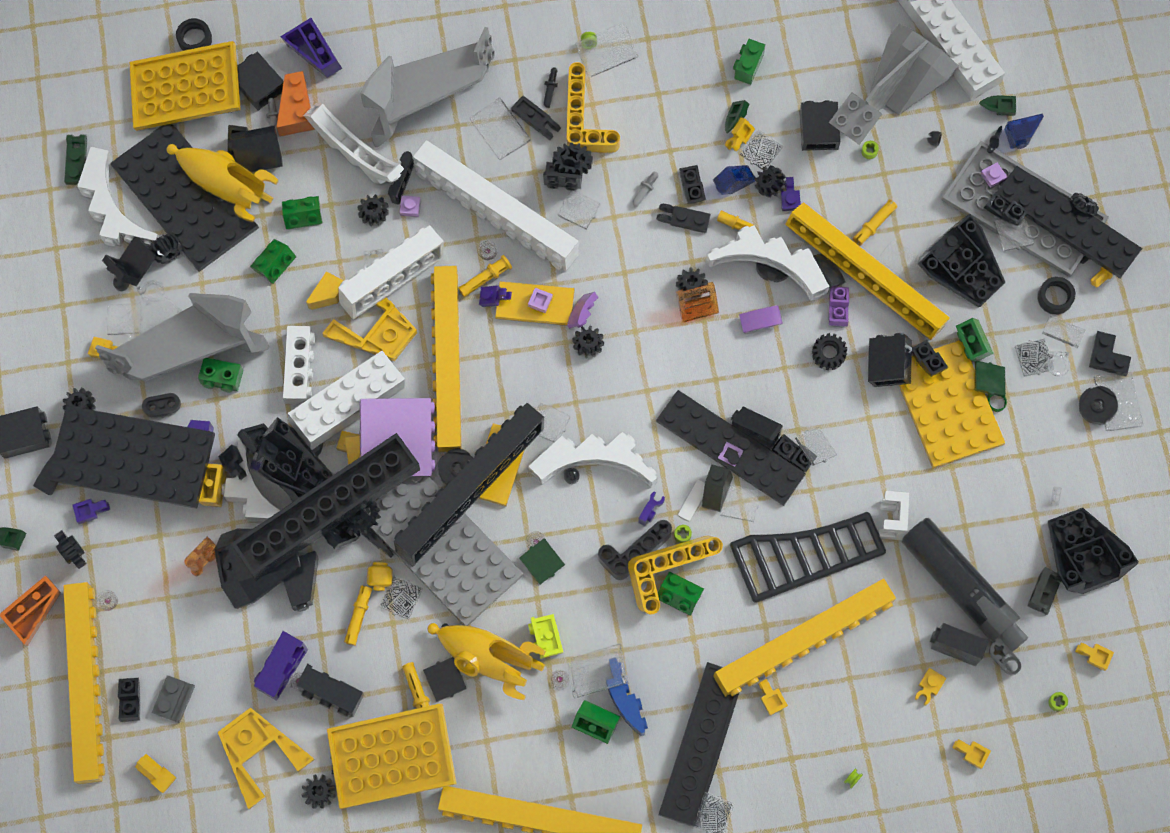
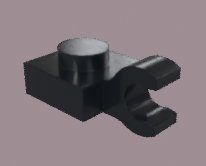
M231 444L218 457L226 472L231 473L233 478L238 476L239 480H242L247 476L245 470L239 465L243 459L237 446Z

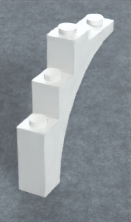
M315 103L303 115L331 148L339 149L353 166L360 167L373 183L393 182L401 176L400 173L404 168L399 163L383 157L364 144L324 104Z
M90 147L77 187L83 196L92 198L88 211L95 221L103 222L99 234L102 241L108 246H121L123 239L125 242L130 243L134 237H139L150 247L151 243L156 238H159L158 234L144 230L128 220L119 211L112 199L109 186V171L112 157L109 151Z
M755 225L741 228L737 233V241L732 240L725 247L720 249L714 248L707 254L706 262L709 267L732 261H754L781 270L805 291L810 300L828 293L830 287L809 248L805 250L799 249L791 255L782 237L777 239L771 238L764 244Z
M623 432L606 447L602 438L591 434L576 449L572 440L561 436L528 466L529 472L542 485L553 476L569 468L596 464L626 470L642 479L650 487L657 482L656 471L650 466L647 467L638 453H633L636 450V442L629 434L625 435Z
M238 441L237 448L243 459L239 465L245 470L247 476L242 480H239L238 476L226 478V484L222 485V495H224L227 502L247 503L243 505V515L247 521L262 523L280 510L264 498L256 487L249 466V449L242 441Z

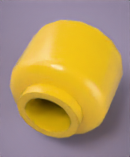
M373 562L372 566L367 568V584L372 586L374 591H385V587L392 585L393 569L388 566V563Z

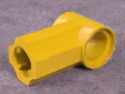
M147 754L141 757L135 766L162 793L176 780V777L164 766L161 767Z

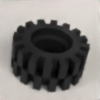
M827 333L826 336L823 334L814 343L812 358L813 360L815 359L816 365H820L819 368L821 369L826 367V370H829V368L835 370L836 367L839 368L845 361L847 355L846 342H842V337L840 336L837 338V334H833V336H830V333ZM825 346H833L837 351V355L833 358H827L823 355L822 349Z

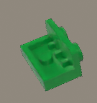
M309 196L296 200L290 199L282 202V213L286 229L323 223L319 196Z
M273 239L250 267L255 272L265 276L273 284L293 262L296 255L286 244Z
M669 571L658 591L659 601L691 616L704 588Z

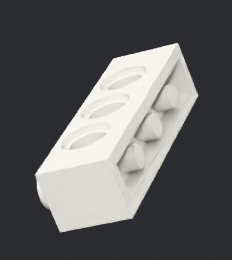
M287 326L283 390L285 404H302L312 397V387H309L310 380H313V369H310L311 362H314V351H311L312 344H315V333H312L310 326ZM300 344L305 345V348L302 350L296 349ZM299 362L304 363V366L301 368L295 367ZM298 380L303 381V384L300 386L294 385Z

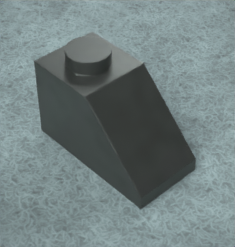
M711 465L705 481L702 507L721 512L733 479L730 469Z

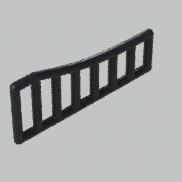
M869 512L811 530L782 534L749 535L730 543L731 550L749 594L755 603L886 553L885 546L881 537H879V532ZM863 521L866 522L877 549L867 553L855 527V524ZM846 527L859 556L849 560L836 532ZM829 533L841 563L830 566L819 541V535ZM798 539H811L822 565V570L812 573ZM778 541H791L804 572V577L794 580ZM758 542L771 543L787 583L776 587ZM747 544L751 545L769 589L759 594L739 547Z

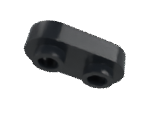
M174 393L151 396L142 402V410L149 417L172 414L181 407V401ZM175 402L174 406L169 407V403ZM151 406H156L154 410H150Z

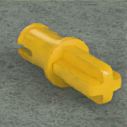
M722 210L717 218L718 222L732 227L731 229L733 230L734 228L740 230L746 226H753V224L740 219L739 216L730 215Z
M1101 267L1100 271L1090 279L1091 285L1097 288L1107 279H1111L1113 274Z

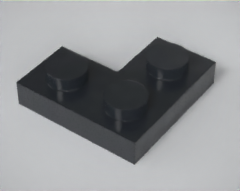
M1097 331L1089 367L1126 377L1131 357L1113 352L1116 335Z

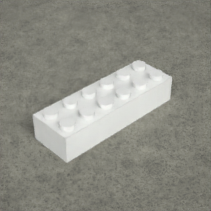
M430 225L426 228H421L415 236L405 239L397 248L390 249L381 259H375L369 267L359 270L353 278L344 280L338 287L340 305L352 319H355L443 259L444 241Z
M381 351L288 413V422L309 448L313 450L360 418L359 399L390 398L404 388L405 378L385 353Z

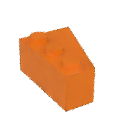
M303 71L285 74L276 127L279 137L315 130L303 116L311 108Z
M45 575L0 613V617L22 643L28 646L61 592Z

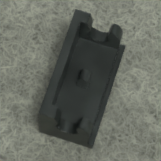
M1044 567L1039 575L1027 605L1028 607L1046 615L1049 614L1061 583L1057 572Z

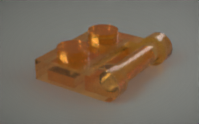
M713 282L686 291H676L683 323L719 313ZM709 292L708 296L685 301V298Z
M208 536L184 561L194 576H200L203 573V567L216 558L214 552L216 545Z

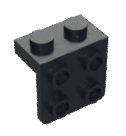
M546 162V170L543 172L544 185L551 189H557L558 187H566L570 191L581 189L582 177L580 175L558 173V170H554L552 162Z
M134 237L120 259L105 255L102 262L107 266L106 269L116 276L115 279L124 285L128 283L137 287L155 260L156 255L139 237Z

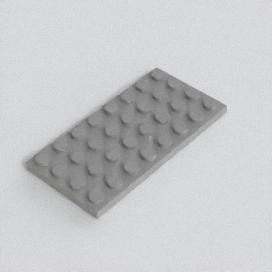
M980 141L942 197V201L965 215L971 214L980 224L1068 277H1071L1084 255L1026 216L1017 226L998 218L984 209V206L994 193L998 191L1004 181L990 188L980 173L983 169L998 162L1008 178L1014 168L1018 166L1070 201L1072 194L996 149L992 154H989L987 152L989 145ZM1097 211L1096 214H1091L1103 223H1106L1109 216L1100 211Z
M411 476L376 501L377 506L380 508L378 514L381 518L376 519L378 526L373 525L372 528L464 626H468L523 576V572L465 513L414 567L407 563L395 552L394 537L400 530L404 531L409 526L408 522L410 519L418 516L422 512V507L427 502L431 503L436 498L435 494L440 489L429 476Z

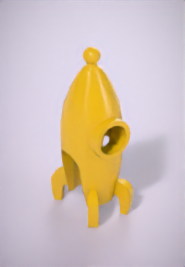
M174 144L167 146V152L171 155H176L178 163L189 178L207 192L235 204L234 212L238 217L253 222L255 217L249 214L246 208L251 209V203L258 204L261 198L269 203L272 202L273 197L264 192L265 183L263 181H268L275 185L279 181L268 171L261 169L253 174L235 162L233 156L224 150L214 152L199 148L177 149V146Z
M435 623L428 625V633L438 635L441 644L455 659L454 664L457 669L468 676L482 674L504 682L503 692L515 699L525 700L526 695L517 691L515 686L524 687L527 680L521 677V672L506 663L527 670H531V667L539 671L544 670L545 664L530 656V653L534 652L544 656L546 651L532 642H524L519 648L496 634L473 626L451 625L439 628Z

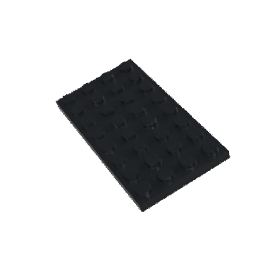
M173 124L163 125L110 164L165 232L175 234L178 237L183 248L182 252L200 272L259 227L255 221L250 222L238 217L234 212L235 204L207 192L189 178L178 163L176 155H171L167 152V146L174 144L177 146V149L193 147Z
M66 405L47 480L197 509L215 433Z

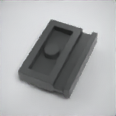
M167 675L152 713L180 723L195 685Z

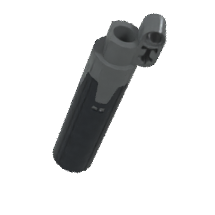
M930 518L920 521L903 537L902 543L992 642L989 649L991 658L1006 674L1016 675L1021 670V662L1013 651L1028 639L1027 635L1016 624L1020 617ZM995 646L997 648H1003L1002 654L1004 656H1006L1007 653L1010 655V657L1006 658L1003 663L1000 662V660L1003 659L1000 654H994ZM1008 661H1015L1017 663L1016 671H1009L1006 664Z

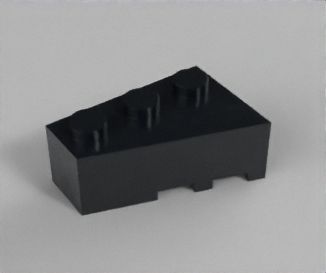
M307 663L297 683L299 691L302 692L301 696L309 700L315 698L320 701V705L328 709L332 706L338 709L337 713L348 717V715L354 716L364 693L343 681L330 677L325 672L321 673L312 669L313 666Z

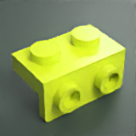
M554 614L539 618L531 617V623L528 624L530 635H535L536 642L534 644L546 651L544 656L540 655V659L562 654L563 648Z

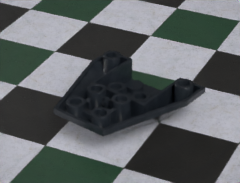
M968 214L948 229L923 253L917 263L929 278L977 307H981L1005 283L985 233L971 214Z
M278 417L260 439L250 466L251 469L270 482L302 495L333 476L331 471L295 430Z
M1084 508L1048 520L1057 574L1067 591L1084 594L1120 580L1139 563L1130 547Z
M237 528L221 534L214 549L221 588L235 609L255 603L301 567L299 554H295L256 581L231 545L232 542L252 529Z

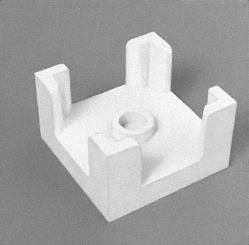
M885 491V499H881L880 509L883 511H894L893 520H884L883 529L879 530V537L881 539L902 540L908 529L909 493Z

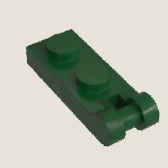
M86 134L66 136L67 149L64 179L66 185H78L86 162ZM74 144H80V147L74 148Z

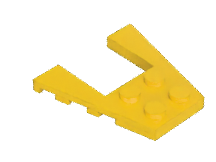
M386 297L375 304L385 312L364 339L334 319L323 331L322 335L325 338L375 355L383 351L389 360L395 361L417 334V329Z
M252 708L246 710L218 731L248 809H251L264 799L265 795L242 764L274 740L298 772L315 760Z

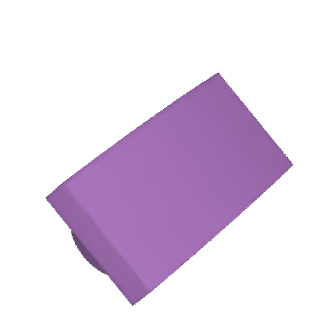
M849 287L830 288V326L848 327Z
M595 291L584 294L576 303L568 320L567 326L569 329L573 327L580 328L587 323L586 319L591 315L589 309L595 305L593 302L599 298Z
M778 305L739 314L743 333L783 324Z

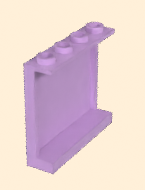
M431 398L359 399L360 457L397 433L419 463L420 471L412 476H432V472L435 471V460H432L431 452H435V441H431V433L435 432V423L431 421V414H434L435 407L434 402H431Z

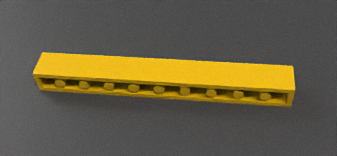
M803 202L792 211L785 223L787 227L835 263L927 338L932 340L944 328L950 319L949 316Z
M434 266V273H431V284H434V291H431V302H435V308H431L432 320H435V326H432V338H435V344H432V355H436V362H432L433 374L436 373V380H433V392H436V398H433L435 410H437V417H433L435 428H437V435H434L435 447L437 446L439 453L448 452L452 449H462L457 266Z
M883 578L714 673L713 677L725 697L729 694L735 696L742 691L741 688L745 685L753 686L759 682L758 678L761 676L769 677L774 674L777 667L782 666L784 668L793 663L792 659L799 656V658L808 655L811 648L816 647L818 649L827 643L826 640L831 637L833 640L844 634L842 631L847 628L853 630L860 625L859 622L863 619L869 621L874 618L879 610L887 611L893 607L892 603L896 597Z
M88 582L63 585L74 782L77 784L102 782V776H105L104 763H101L104 747L103 744H100L103 727L102 724H99V716L102 715L101 705L98 704V696L101 695L100 685L97 684L99 666L96 665L95 658L98 657V647L95 645L94 638H97V628L93 623V619L96 618V609L92 605V599H95V591Z
M450 786L442 788L438 807L439 812H442V816L454 818V815H459L465 821L474 822V819H479L485 825L493 826L494 823L502 824V828L513 830L514 827L522 828V832L533 833L534 831L542 833H641L642 824Z

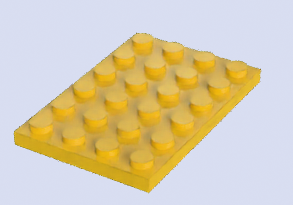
M234 41L129 62L133 128L136 131L240 110L236 44Z
M960 340L933 349L935 353L939 352L948 369L931 377L912 356L911 384L899 385L933 469L1005 444L985 393L975 391V369L971 360L967 358L964 344Z
M441 703L327 729L340 809L456 784L444 709Z

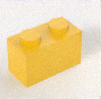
M208 464L199 499V503L203 506L222 507V485L225 484L227 475L222 465Z

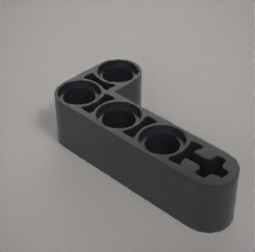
M667 520L658 521L621 555L611 545L601 546L598 551L600 564L615 579L623 580L630 575L628 563L631 559L629 555L637 553L640 556L656 551L671 537L672 525ZM660 528H661L662 530L666 528V529H667V530H666V533H665V532H661V533L659 534ZM646 540H651L654 545L646 547L643 543ZM604 552H610L612 557L604 559L601 555ZM639 562L636 568H638L642 563ZM623 566L626 570L623 573H617L615 568Z

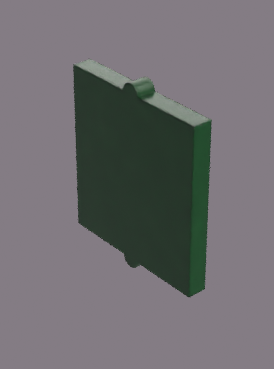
M976 360L975 391L987 393L989 396L1005 397V367L994 365L991 362L985 363Z
M545 538L536 545L530 546L529 550L519 557L540 585L549 577H554V573L565 565Z

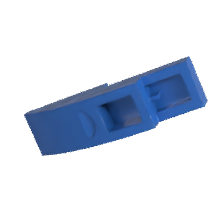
M617 657L609 659L613 679L606 680V685L612 701L625 722L640 736H644L645 730L648 727L645 717L641 718L639 710H643L640 698L636 699L635 694L627 695L630 691L627 681L623 682L621 674H624L622 662L618 663Z

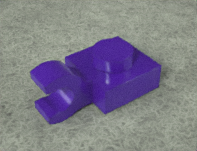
M786 177V191L780 194L782 211H794L801 205L800 190H794L793 177Z
M497 285L481 287L479 305L482 307L499 306V300H511L512 292H507L506 288H500Z
M656 492L651 493L650 500L639 517V524L646 526L647 522H652L656 515L654 509L663 505L665 501L664 496H662L660 501H655Z
M88 499L72 505L78 524L97 519L96 513L110 510L109 502H106V500L94 503L92 499Z

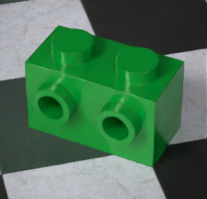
M748 39L746 45H742L739 53L741 54L740 60L736 59L733 70H735L734 79L752 84L764 56L766 44Z
M971 318L956 325L957 336L964 344V351L968 359L980 361L994 354L978 319Z
M204 358L198 380L205 388L213 389L217 387L225 392H238L244 370L241 364Z
M584 700L577 711L571 728L608 744L621 716Z

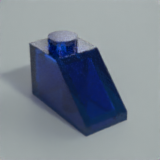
M1043 113L1007 122L1004 131L1011 149H1022L1030 143L1043 120Z
M748 165L727 166L713 179V182L716 185V189L722 195L733 194L754 183V178L756 177Z

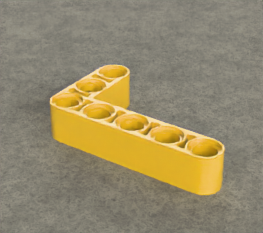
M580 62L572 63L569 66L567 146H570L572 139H578V142H573L574 146L580 143V147L586 146L587 151L600 153L618 151L620 135L617 131L584 129L585 67ZM575 72H580L581 74H580V75H574L573 73H575ZM577 88L580 89V91L574 92L573 89ZM574 105L580 106V107L577 108V109L572 108V106H574ZM573 122H578V123H580V124L575 126V125H572L571 123H573ZM596 139L597 142L591 143L589 140ZM611 139H612V140H615L616 142H615V143H609L608 140H611Z
M707 535L632 558L628 563V570L638 609L650 615L659 611L660 601L654 581V573L716 555L723 548L722 541L717 537ZM710 541L714 543L712 549L708 547ZM695 546L696 551L691 555V548ZM677 551L678 558L673 560V554ZM660 557L659 565L655 566V559ZM641 562L642 569L637 571V564ZM646 581L647 586L642 590L641 584ZM651 600V607L646 609V602Z

